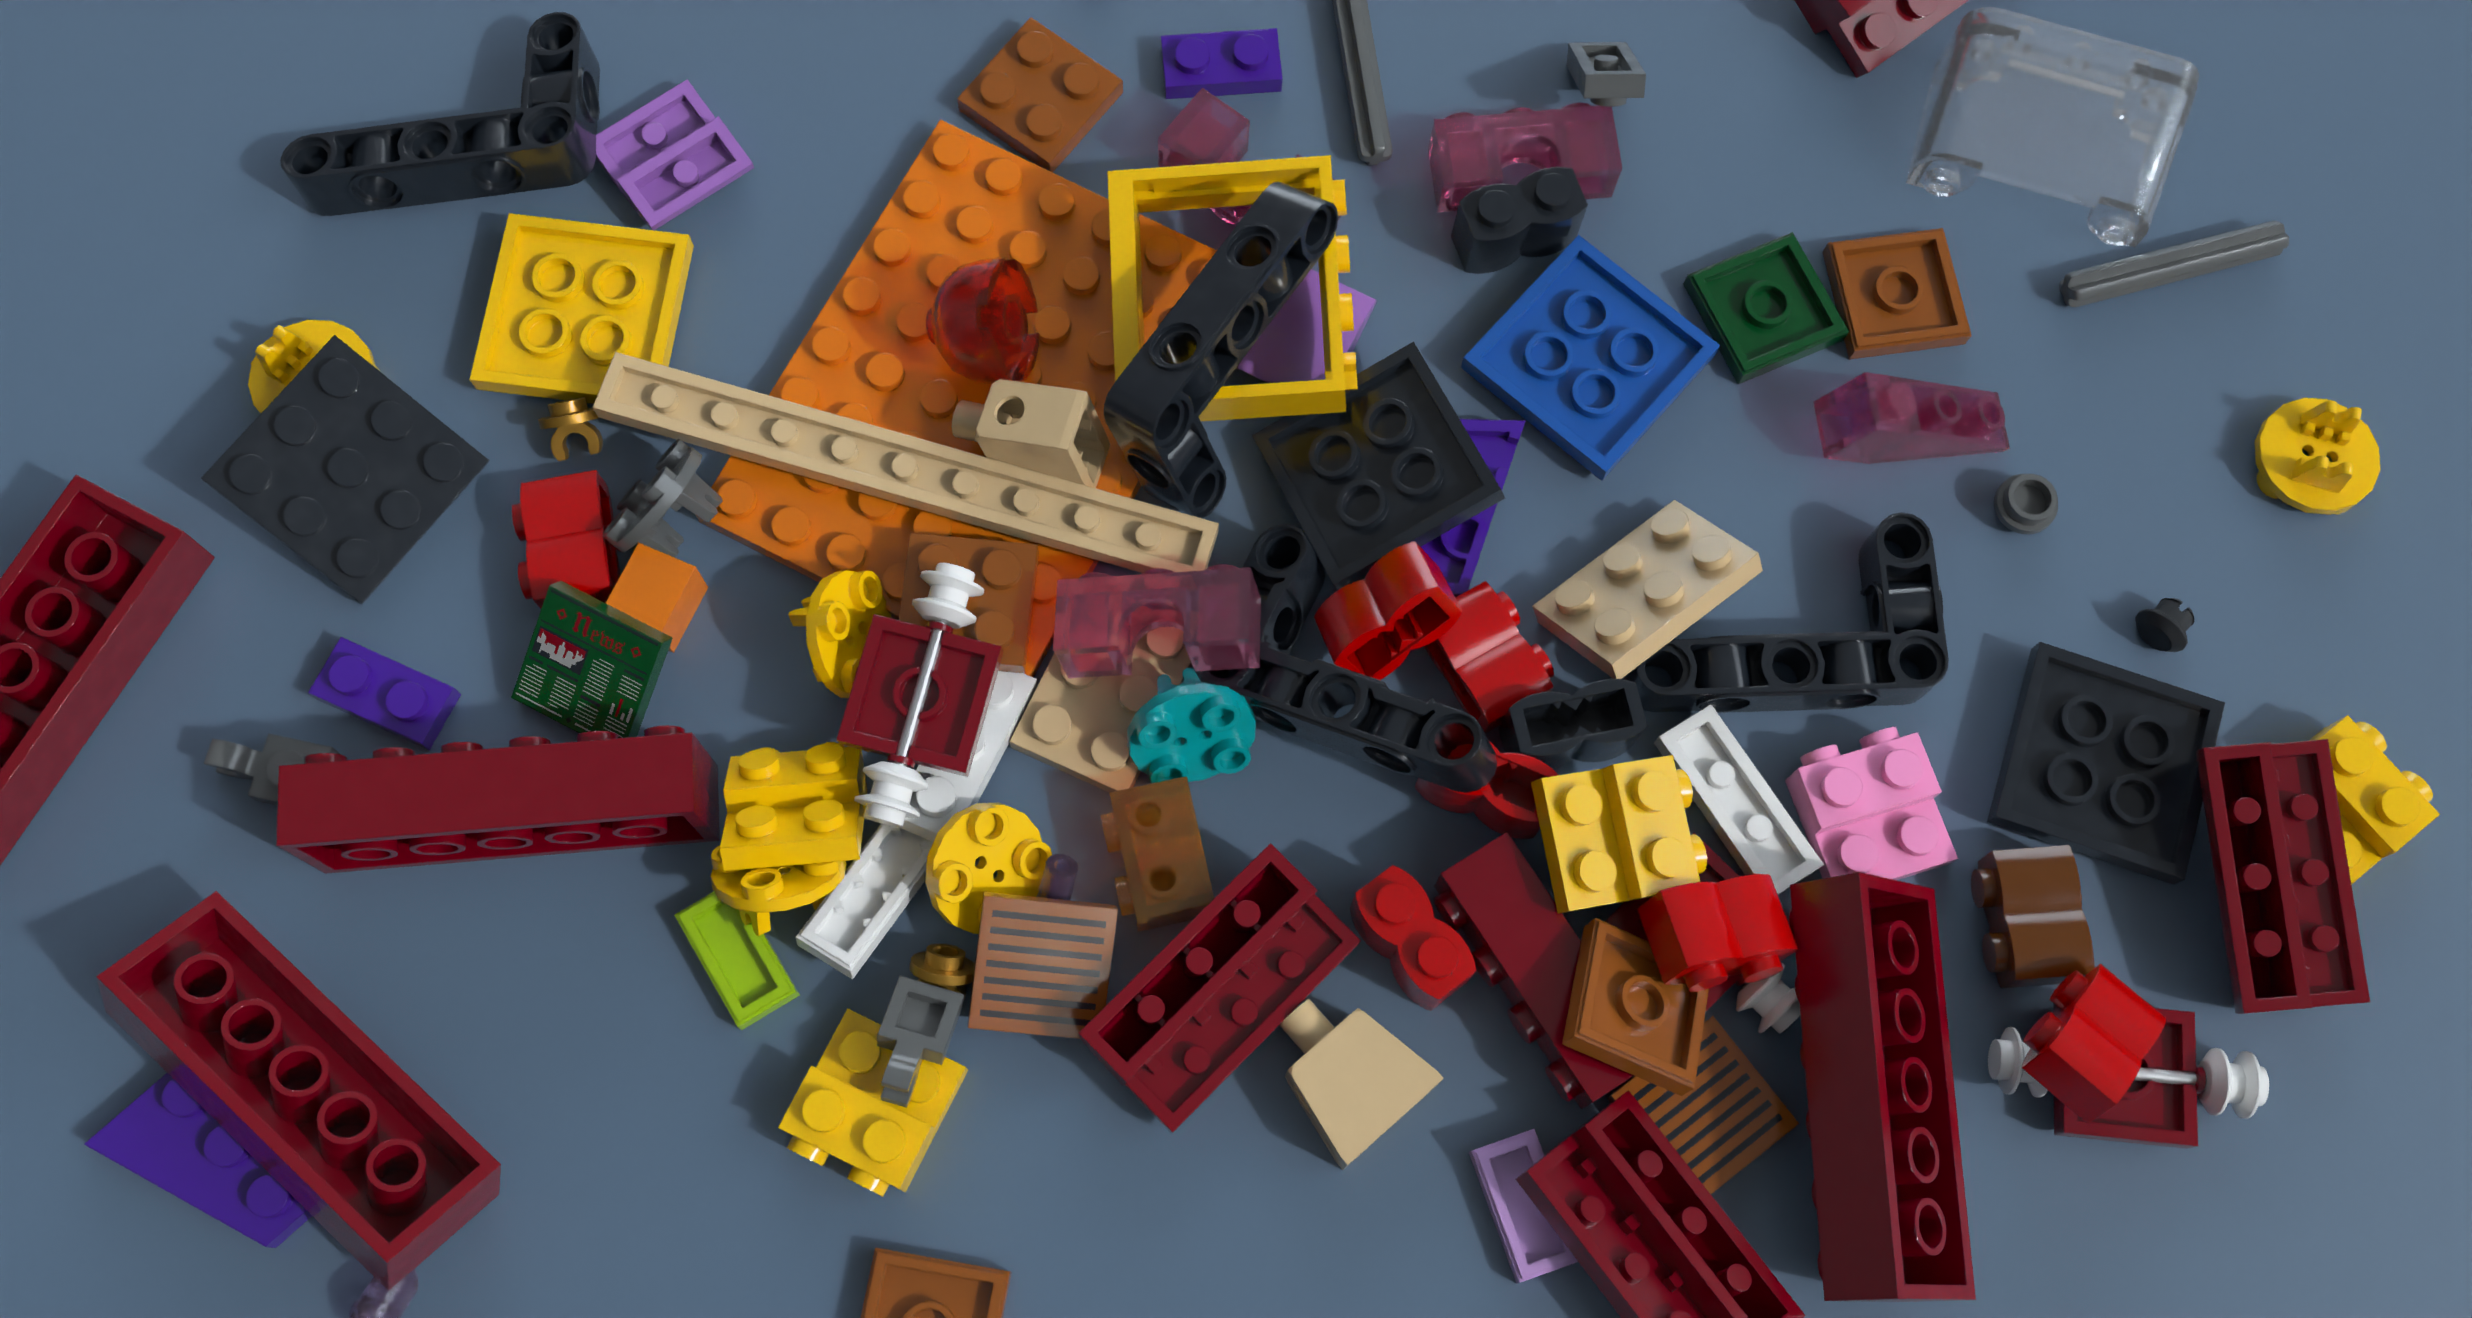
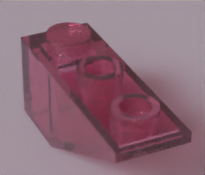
M1864 372L1813 401L1823 455L1826 459L1875 464L1997 453L2010 449L2005 427V414L1997 392Z

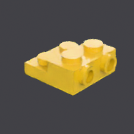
M2347 715L2323 728L2310 740L2328 739L2352 885L2382 858L2396 853L2440 814L2429 803L2433 798V793L2427 782L2413 772H2400L2383 753L2387 748L2383 735L2372 725L2366 722L2355 723Z
M826 742L803 751L780 752L774 748L763 747L749 751L742 756H730L723 788L727 809L720 844L723 870L732 871L860 860L864 825L863 816L866 806L857 803L854 799L855 796L867 794L862 750L845 747L837 742Z
M1673 755L1618 763L1602 769L1545 777L1531 782L1558 914L1650 898L1667 888L1700 882L1699 874H1702L1707 866L1706 849L1699 836L1695 834L1690 835L1685 809L1692 803V784L1684 770H1676Z
M847 1008L816 1068L810 1066L778 1128L792 1135L786 1147L787 1149L821 1166L824 1165L829 1154L853 1166L847 1177L848 1180L882 1197L889 1185L906 1193L968 1069L947 1057L944 1058L942 1065L922 1059L917 1081L907 1108L882 1101L881 1095L884 1086H881V1082L893 1051L877 1046V1034L881 1024Z

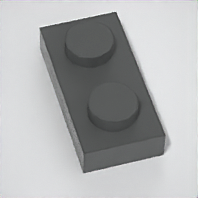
M1626 42L1568 43L1567 67L1584 99L1591 98V103L1595 105L1615 107L1626 104L1627 98H1644L1646 73Z

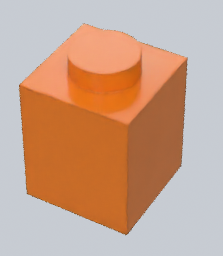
M638 542L606 604L672 637L673 639L668 651L674 653L708 586L696 566Z

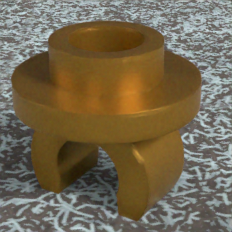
M585 397L549 404L550 416L538 419L540 429L557 427L551 438V450L558 461L569 458L566 440L570 433H579L586 438L590 455L601 452L603 447L602 435L596 426L588 422L599 417L593 408H588Z
M937 943L928 945L926 951L914 954L911 957L909 970L914 976L919 978L917 981L964 994L965 999V985L973 982L975 963L966 958V952L963 949L954 945Z

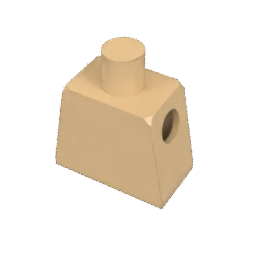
M999 379L992 384L985 404L961 400L955 408L952 419V433L954 437L978 442L987 458L1093 488L1097 486L1110 447L1109 439L1088 392L1077 389Z
M1308 999L1280 1024V1027L1305 1054L1287 1070L1285 1078L1335 1162L1342 1170L1444 1079L1436 1069L1359 1008L1334 1027L1316 1005Z

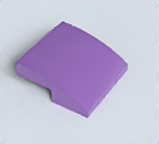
M688 79L596 135L597 161L651 230L658 229L754 168L752 161L719 116L715 118Z
M1312 269L1309 271L1236 368L1267 383L1325 380L1319 272ZM1339 282V294L1352 293L1354 331L1342 332L1343 353L1353 352L1377 300Z

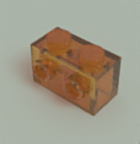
M1187 776L1110 792L1112 812L1102 814L1100 817L1108 853L1121 851L1126 874L1114 877L1121 916L1134 914L1138 932L1193 920L1214 899Z

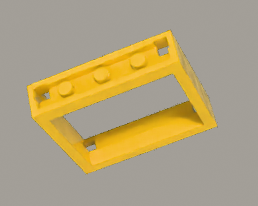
M1331 155L1107 171L1115 381L1144 345L1139 213L1253 205L1270 184L1278 181L1333 203L1337 208L1338 216L1347 215L1345 179L1332 180ZM1335 232L1328 248L1318 260L1325 380L1222 386L1200 414L1199 419L1201 422L1346 412L1345 391L1358 390L1356 353H1343L1342 332L1354 331L1352 293L1339 294L1338 273H1350L1348 235L1336 236Z

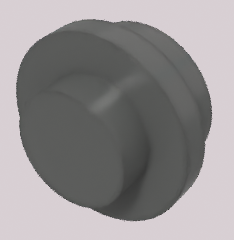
M2017 474L2009 477L1997 489L1994 496V509L1999 520L2008 529L2019 534H2036L2047 528L2055 519L2058 511L2057 492L2054 486L2040 475Z

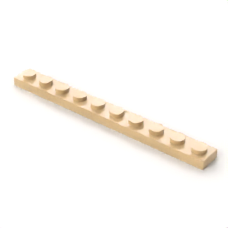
M618 352L614 353L592 407L597 416L602 419L672 439H680L686 443L1197 589H1201L1218 535L1219 523Z

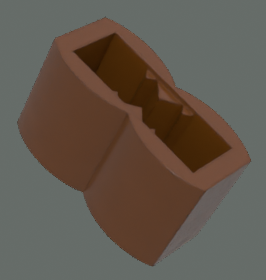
M2070 845L1994 850L1978 861V869H1974L1971 875V892L1975 905L1978 908H1984L1989 923V933L1984 935L1982 941L1983 959L1987 970L1991 973H1996L2001 989L2060 984L2075 970L2085 976L2095 968L2092 939L2082 910V894L2078 868Z

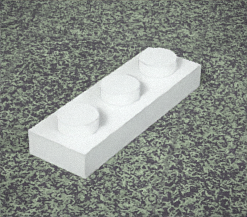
M998 671L969 776L965 777L918 765L916 771L919 772L929 786L927 790L912 793L909 805L920 814V817H905L902 829L934 842L938 831L955 813L978 803L1037 688L1036 678L1024 673Z
M1712 705L1707 706L1665 732L1654 742L1662 756L1673 755L1676 770L1682 769L1687 773L1692 784V799L1745 875H1770L1779 895L1789 889L1791 884L1798 883L1824 865Z

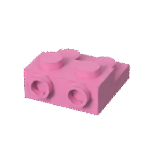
M1896 727L1885 728L1861 738L1859 742L1862 749L1843 755L1840 754L1837 745H1829L1813 750L1800 757L1803 767L1795 770L1785 780L1808 842L1824 864L1819 868L1823 879L1861 872L1899 880L1951 864L1958 859L1934 800L1942 791L1918 732L1900 737Z

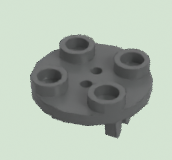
M677 439L657 462L655 468L659 472L652 480L646 484L639 479L624 495L617 505V509L621 512L609 524L602 537L622 553H625L639 542L675 557L679 553L677 548L684 542V539L662 519L666 511L671 507L677 512L683 506L704 521L710 522L718 513L716 508L723 502L721 496L695 473L701 463L702 454L693 447L687 446L680 439Z

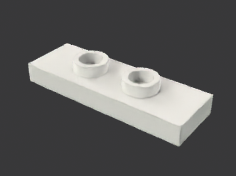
M881 823L862 848L860 860H853L845 871L844 879L825 897L797 934V945L853 980L925 882L927 856L933 841L900 827Z

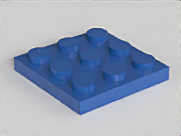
M1578 235L1463 357L1461 368L1603 481L1711 361L1720 345Z

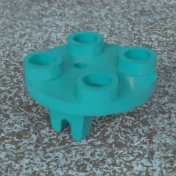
M1193 668L1183 670L1184 681L1179 685H1173L1168 675H1160L1157 679L1158 695L1154 696L1137 710L1127 728V746L1130 757L1140 771L1149 775L1152 785L1161 790H1173L1179 788L1185 782L1205 780L1220 773H1236L1243 770L1251 761L1249 748L1255 740L1256 720L1244 696L1227 686L1201 683Z

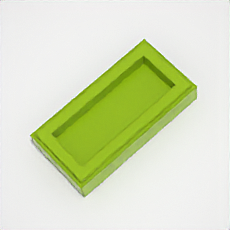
M715 892L708 894L674 914L739 1029L747 1028L800 996L765 933L756 936L752 923L744 925L739 910L719 901Z

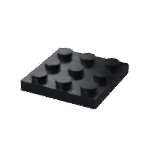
M334 335L201 479L356 601L363 604L489 463V459Z
M1414 341L1357 374L1358 390L1345 391L1346 412L1284 416L1252 435L1337 591L1348 584L1365 579L1372 566L1393 549L1410 542H1416L1421 547L1505 499L1500 486Z
M2039 642L2030 651L1987 822L2057 846L2070 845L2072 851L2173 885L2185 880L2203 802L2196 751L2202 748L2215 747L2225 702Z

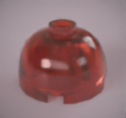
M996 257L960 265L945 277L935 294L932 308L927 312L926 330L930 341L936 345L939 354L953 372L976 383L993 384L999 379L1018 382L1028 378L1035 366L1039 348V333L1028 334L1027 314L1038 313L1036 297L1029 276L1017 260H1005V258Z

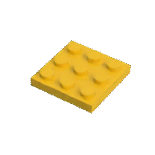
M509 213L469 380L477 390L559 400L585 397L587 403L594 404L615 352L669 367L694 248L688 234Z

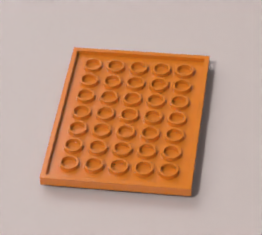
M940 119L769 396L986 457L978 442L954 437L952 433L953 414L961 400L985 404L992 384L999 379L1087 391L1110 442L1096 489L1134 499L1141 487V483L1126 461L1124 453L1104 418V403L1108 392L1115 383L1108 199ZM1139 214L1145 344L1217 250ZM732 455L711 487L723 500L716 508L718 513L710 522H706L696 515L700 523L817 582L837 571H873L881 581L882 595L886 600L885 610L891 614L892 619L899 620L910 533L1038 544L1039 557L1024 673L1031 677L1035 676L1099 560Z

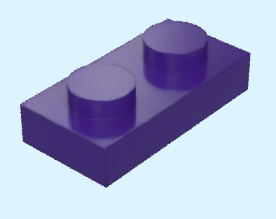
M1277 28L1161 36L1166 99L1282 92L1283 78Z
M340 637L308 692L323 703L429 751L461 696V693L454 687L343 637Z

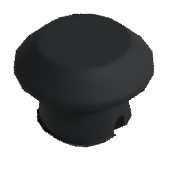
M2164 598L2160 600L2155 609L2139 611L2135 621L2140 637L2146 644L2156 650L2165 652L2182 651L2188 644L2186 631L2195 622L2194 614L2190 607L2180 611L2181 600L2177 598Z

